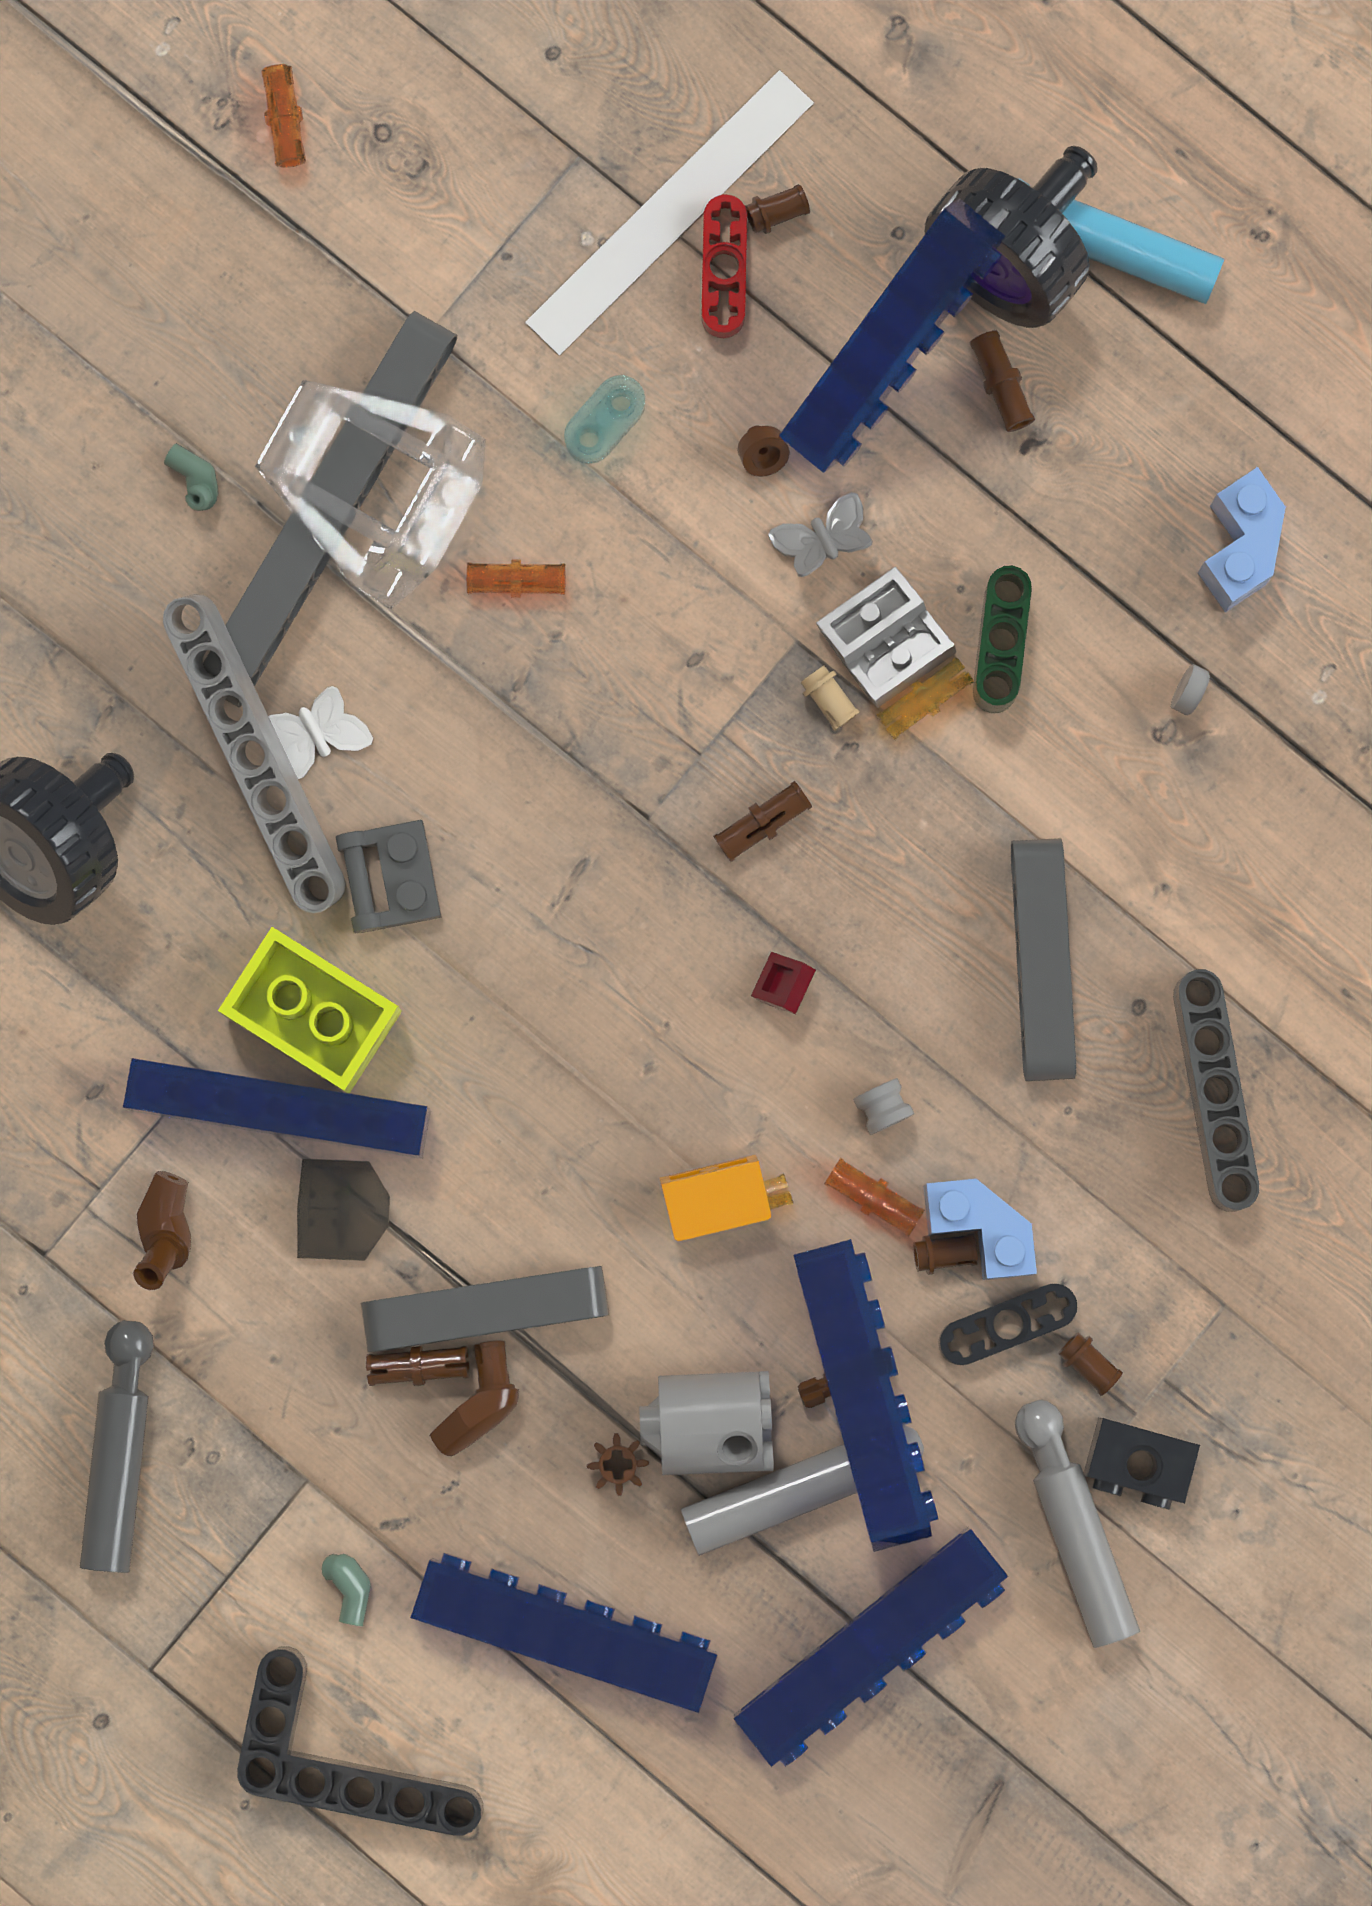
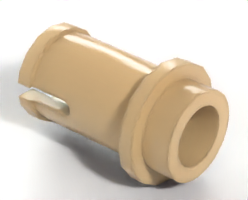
M824 665L801 682L806 689L802 694L805 697L811 696L835 731L855 717L860 711L854 707L833 678L837 675L836 672H829Z

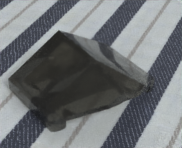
M302 1159L297 1204V1258L365 1261L389 1227L390 1195L369 1161Z

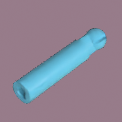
M1073 200L1062 213L1080 236L1089 259L1201 303H1207L1225 258L1077 200Z

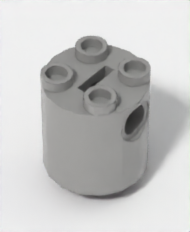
M769 1371L658 1376L659 1396L648 1406H639L641 1446H649L661 1455L662 1475L773 1471Z

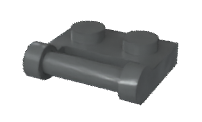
M423 820L365 831L347 832L335 837L338 851L344 853L355 912V917L351 918L353 933L371 932L442 918ZM377 846L389 907V911L379 913L374 911L363 848Z

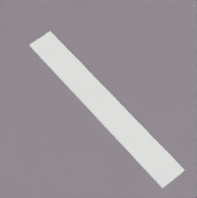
M779 70L525 323L558 355H561L704 213L708 202L714 197L722 195L814 102Z

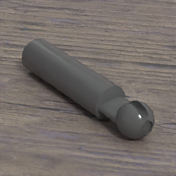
M122 1320L107 1332L104 1341L105 1353L114 1363L112 1385L98 1394L80 1568L94 1571L129 1573L149 1396L138 1389L140 1366L151 1357L154 1341L153 1335L143 1323Z

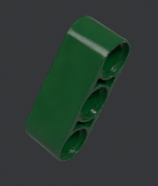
M1013 565L1003 566L994 571L988 581L983 599L973 682V698L983 711L989 713H1001L1009 709L1018 695L1021 684L1032 586L1028 574L1021 568ZM1002 581L1013 582L1018 586L1021 597L1014 602L1002 601L995 593V586ZM996 629L1008 630L1015 639V646L1005 651L998 650L992 646L989 634ZM990 677L1002 678L1009 686L1008 696L1002 699L989 697L983 689V682Z

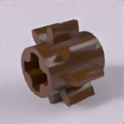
M614 1433L612 1447L606 1449L598 1442L594 1444L595 1449L602 1455L599 1462H591L587 1464V1468L591 1470L599 1469L603 1476L597 1482L596 1488H602L609 1481L615 1484L617 1495L622 1496L623 1483L628 1480L636 1486L640 1487L642 1485L640 1478L635 1475L637 1467L649 1465V1460L636 1459L633 1452L639 1447V1440L634 1441L627 1448L621 1445L619 1433ZM614 1450H622L623 1458L632 1459L633 1463L632 1468L624 1471L623 1478L621 1479L614 1478L613 1471L605 1470L604 1461L612 1458Z

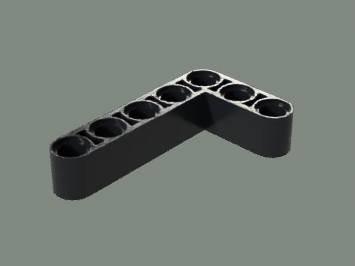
M290 1646L278 1647L261 1659L257 1670L237 1768L238 1781L246 1792L259 1797L453 1836L466 1835L478 1826L483 1815V1801L480 1794L469 1786L292 1751L307 1676L306 1660L297 1649ZM286 1657L294 1663L296 1675L291 1683L280 1684L272 1678L270 1665L274 1658ZM275 1707L284 1714L285 1727L282 1732L270 1734L261 1727L260 1714L264 1708ZM264 1757L273 1763L275 1777L272 1782L260 1784L251 1777L249 1766L253 1759ZM306 1767L318 1769L325 1779L323 1791L317 1794L305 1792L299 1784L300 1771ZM356 1777L368 1779L374 1787L373 1800L366 1804H359L353 1801L348 1793L350 1780ZM406 1787L418 1789L424 1798L423 1809L417 1813L404 1812L397 1803L398 1792ZM455 1797L467 1799L474 1808L473 1818L466 1823L452 1821L446 1812L447 1803Z

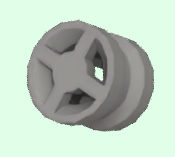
M898 1078L873 1088L853 1099L856 1107L863 1110L868 1118L866 1127L870 1135L914 1115L911 1105L904 1103L900 1096L902 1086Z

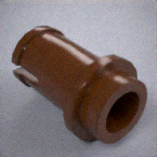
M799 184L764 199H760L758 196L753 197L752 203L745 205L747 218L754 233L763 230L765 234L771 232L772 226L801 215L810 214L806 194Z
M973 1233L966 1236L930 1240L929 1235L922 1237V1241L913 1243L914 1261L918 1272L926 1271L928 1275H933L934 1269L964 1265L974 1266L978 1264L977 1245Z
M1078 1332L1058 1353L1064 1359L1062 1365L1065 1368L1069 1366L1074 1368L1098 1391L1097 1393L1100 1396H1103L1115 1385L1123 1372L1117 1369L1091 1344L1093 1338L1090 1336L1084 1338Z

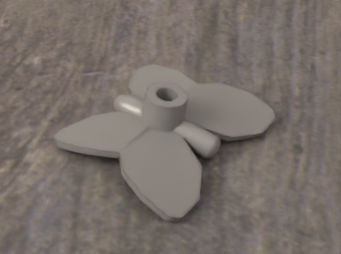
M852 492L838 498L827 512L826 528L820 518H814L811 521L814 531L803 524H782L771 529L768 535L776 550L784 556L795 557L794 567L799 577L807 576L823 564L825 558L836 559L838 551L854 552L866 549L873 543L868 533L859 528L863 521V505L858 494Z

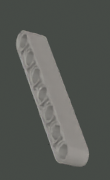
M199 594L174 599L167 605L163 614V624L166 633L294 902L305 912H322L342 898L345 893L346 883L311 805L216 605L208 597ZM186 605L196 608L200 615V625L195 631L186 628L183 624L181 616ZM207 650L217 653L221 659L222 667L217 676L209 674L204 668L203 656ZM229 695L236 697L242 703L243 715L239 721L229 718L225 713L224 703ZM249 741L257 742L264 750L265 757L261 766L252 764L246 757L245 749ZM270 786L278 787L285 794L286 805L282 811L274 809L267 801L266 795ZM291 831H297L305 837L307 841L305 855H298L290 849L288 835ZM311 876H318L327 883L329 893L326 900L318 899L310 892L309 880Z

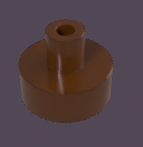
M756 425L749 428L747 433L740 439L737 448L745 470L749 474L759 477L769 476L781 470L787 463L790 455L789 447L782 432L773 426Z

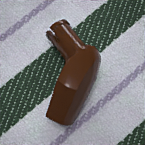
M157 1171L137 1212V1226L146 1254L141 1262L137 1264L133 1275L137 1284L147 1290L159 1289L171 1269L183 1267L188 1260L191 1250V1233L183 1212L189 1182L166 1171Z
M487 1341L473 1345L479 1389H476L475 1394L454 1410L430 1433L433 1443L442 1454L452 1457L463 1451L500 1424L516 1407L519 1389H516L514 1384H510L505 1341Z

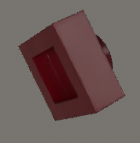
M771 952L751 997L764 1004L796 1015L816 969L804 962Z

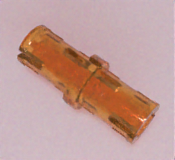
M276 64L265 67L261 70L268 109L264 112L266 125L270 126L275 165L282 168L302 165L306 162L300 122L303 120L302 107L297 106L292 66Z
M511 559V564L467 562V594L511 593V598H521L522 593L565 595L566 565L565 563L522 564L521 559Z
M840 1157L824 1185L832 1187L861 1205L860 1211L869 1216L871 1212L909 1237L925 1209L916 1206L887 1188L889 1183L884 1179L880 1178L879 1181H876Z

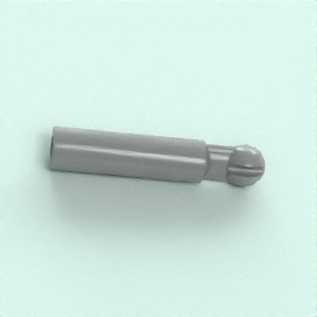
M1037 1400L1023 1405L1015 1419L1016 1434L1023 1444L1032 1449L1039 1469V1474L1033 1482L1094 1648L1133 1636L1140 1632V1628L1081 1465L1070 1462L1061 1439L1064 1429L1063 1416L1058 1408L1048 1401Z
M903 1424L891 1425L880 1432L873 1446L854 1453L842 1444L681 1509L696 1551L700 1556L861 1492L864 1477L880 1470L886 1469L896 1474L908 1473L920 1463L924 1446L918 1432L913 1428Z

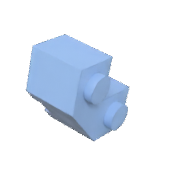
M1258 467L1219 492L1210 505L1234 542L1207 559L1199 569L1198 574L1224 612H1227L1263 588L1274 574L1286 507Z
M978 1179L926 1183L923 1186L928 1235L978 1231L983 1280L1037 1274L1032 1223Z

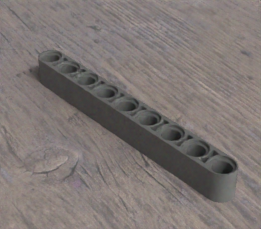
M413 311L404 322L225 625L254 687L456 344L457 334L416 311ZM210 650L203 665L209 674L217 676L222 667L221 659L217 653ZM227 696L226 701L237 707L242 706L239 699L234 696Z

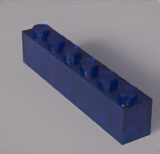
M960 198L945 207L779 436L823 473L837 463L843 467L846 466L862 446L857 437L863 429L867 427L872 430L887 413L889 406L884 401L894 389L899 393L915 375L917 369L911 364L919 353L922 352L928 355L941 340L945 332L939 326L948 314L956 317L970 301L973 293L968 290V287L977 275L984 279L998 263L1002 255L996 249L1006 236Z
M131 1058L123 1108L132 1112L423 1159L431 1113L428 1106Z
M850 1239L794 1254L797 1273L873 1552L932 1537L930 1522L939 1520L931 1490L924 1492L920 1490L916 1473L925 1471L918 1442L907 1443L903 1425L910 1424L912 1421L905 1395L894 1396L890 1377L897 1376L898 1370L891 1346L881 1348L876 1331L885 1328V1323L878 1299L868 1301L863 1284L872 1281L865 1252L855 1254L852 1240Z
M969 1527L965 1528L733 1714V1719L771 1767L778 1761H781L786 1767L809 1748L804 1740L820 1729L826 1735L848 1717L843 1709L859 1697L863 1703H866L887 1686L883 1677L895 1667L899 1666L904 1672L917 1663L927 1653L922 1646L936 1634L944 1640L958 1630L966 1622L961 1614L976 1602L981 1608H984L1005 1591L1000 1583L1009 1576Z
M443 1552L441 1560L434 1558L429 1560L410 1617L411 1619L699 1713L718 1655L717 1651L708 1649L710 1639L686 1631H682L680 1639L660 1633L663 1624L634 1615L632 1623L613 1617L615 1608L588 1599L583 1608L565 1602L567 1592L543 1584H539L535 1592L517 1586L520 1577L498 1569L491 1568L489 1576L470 1570L472 1561Z

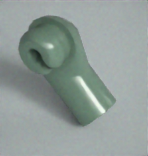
M177 443L174 444L169 450L164 464L185 476L188 494L185 496L187 505L196 511L212 508L219 494L215 468L211 463Z
M331 1554L323 1561L321 1570L323 1577L326 1580H332L344 1595L339 1622L363 1626L371 1588L370 1579L354 1558L346 1554Z

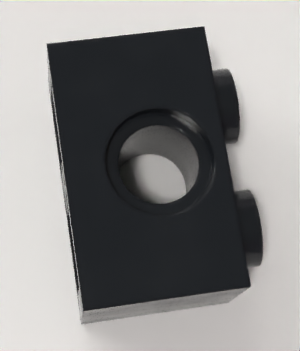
M1098 1417L1083 1474L1084 1476L1094 1478L1093 1489L1121 1496L1124 1487L1143 1492L1141 1502L1170 1510L1172 1501L1185 1504L1200 1445ZM1142 1450L1151 1457L1153 1467L1151 1473L1146 1478L1136 1480L1128 1472L1127 1461L1134 1452Z

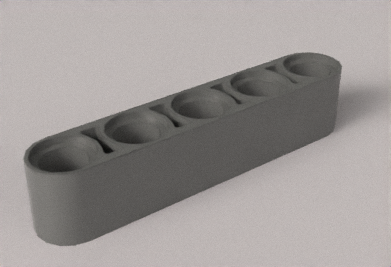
M1061 838L1011 841V871L1025 1081L1075 1079L1076 1051L1063 842Z
M1196 969L1187 973L1177 982L1173 990V1001L1209 1195L1212 1202L1219 1209L1226 1212H1236L1250 1207L1256 1201L1259 1194V1179L1223 986L1220 979L1213 972L1206 969ZM1200 981L1208 987L1210 1000L1207 1005L1196 1006L1187 999L1186 987L1189 982ZM1208 1029L1217 1035L1219 1048L1214 1055H1205L1196 1048L1195 1036L1199 1030ZM1209 1078H1218L1226 1084L1228 1097L1223 1104H1214L1205 1097L1204 1085ZM1219 1126H1226L1232 1129L1237 1137V1145L1232 1153L1220 1152L1214 1146L1213 1134ZM1228 1175L1240 1177L1245 1183L1246 1194L1239 1203H1233L1223 1195L1222 1183Z
M602 1266L361 1303L367 1352L384 1351L609 1316Z

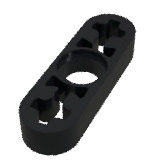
M1061 1284L1042 1286L948 1324L940 1333L938 1341L939 1350L942 1356L952 1364L968 1365L1068 1325L1077 1313L1076 1297L1068 1287ZM1049 1292H1053L1056 1298L1064 1297L1068 1306L1061 1310L1063 1318L1055 1321L1052 1314L1036 1318L1035 1320L1041 1328L1031 1331L1030 1316L1021 1305V1302L1029 1299L1032 1310L1047 1303L1045 1295ZM1003 1310H1012L1021 1318L1022 1329L1018 1336L1013 1339H1003L994 1330V1319ZM984 1318L986 1334L995 1344L994 1347L986 1350L985 1341L980 1340L969 1346L970 1355L967 1357H963L959 1351L951 1352L949 1350L948 1343L954 1340V1330L960 1328L964 1335L972 1334L980 1330L975 1321Z

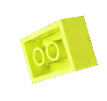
M271 927L218 1009L222 1015L347 1094H350L402 1012L399 1006L274 927Z

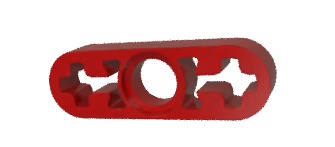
M727 194L711 199L705 207L703 218L701 319L705 330L717 338H729L736 335L742 329L745 321L747 210L740 199ZM724 208L730 209L731 217L739 218V221H732L730 224V243L720 242V222L712 220V217H719L721 209ZM710 240H713L719 243L710 245L709 242ZM738 240L740 241L739 246L731 243ZM727 254L734 257L739 266L736 274L728 279L716 277L710 269V264L716 256ZM712 287L718 291L710 293L708 289ZM735 288H739V293L729 291ZM719 290L729 291L728 309L730 312L737 313V316L729 317L728 325H719L718 318L709 315L710 312H716L719 308Z

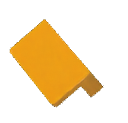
M756 1154L660 1177L676 1241L712 1234L771 1218L769 1202Z

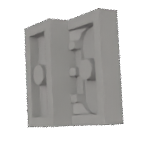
M897 567L888 571L816 622L830 646L876 708L882 706L956 653L954 643L929 614L924 601Z

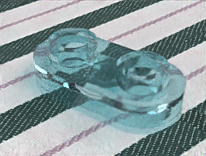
M613 376L605 380L568 422L564 433L567 451L575 460L581 463L592 464L608 456L644 413L645 394L641 385L629 376ZM616 397H626L630 401V406L624 411L614 409L612 402ZM590 432L597 435L599 439L597 444L593 447L583 446L580 442L583 434Z

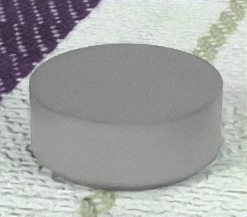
M1191 664L1176 688L1170 707L1184 715L1191 714L1198 706L1210 680L1209 671Z

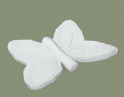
M334 686L326 688L314 700L311 711L302 707L299 711V716L289 713L268 716L298 779L303 778L314 763L315 746L320 756L325 757L331 752L327 742L339 750L359 751L371 745L373 741L367 725L356 716L344 713V701L338 688Z

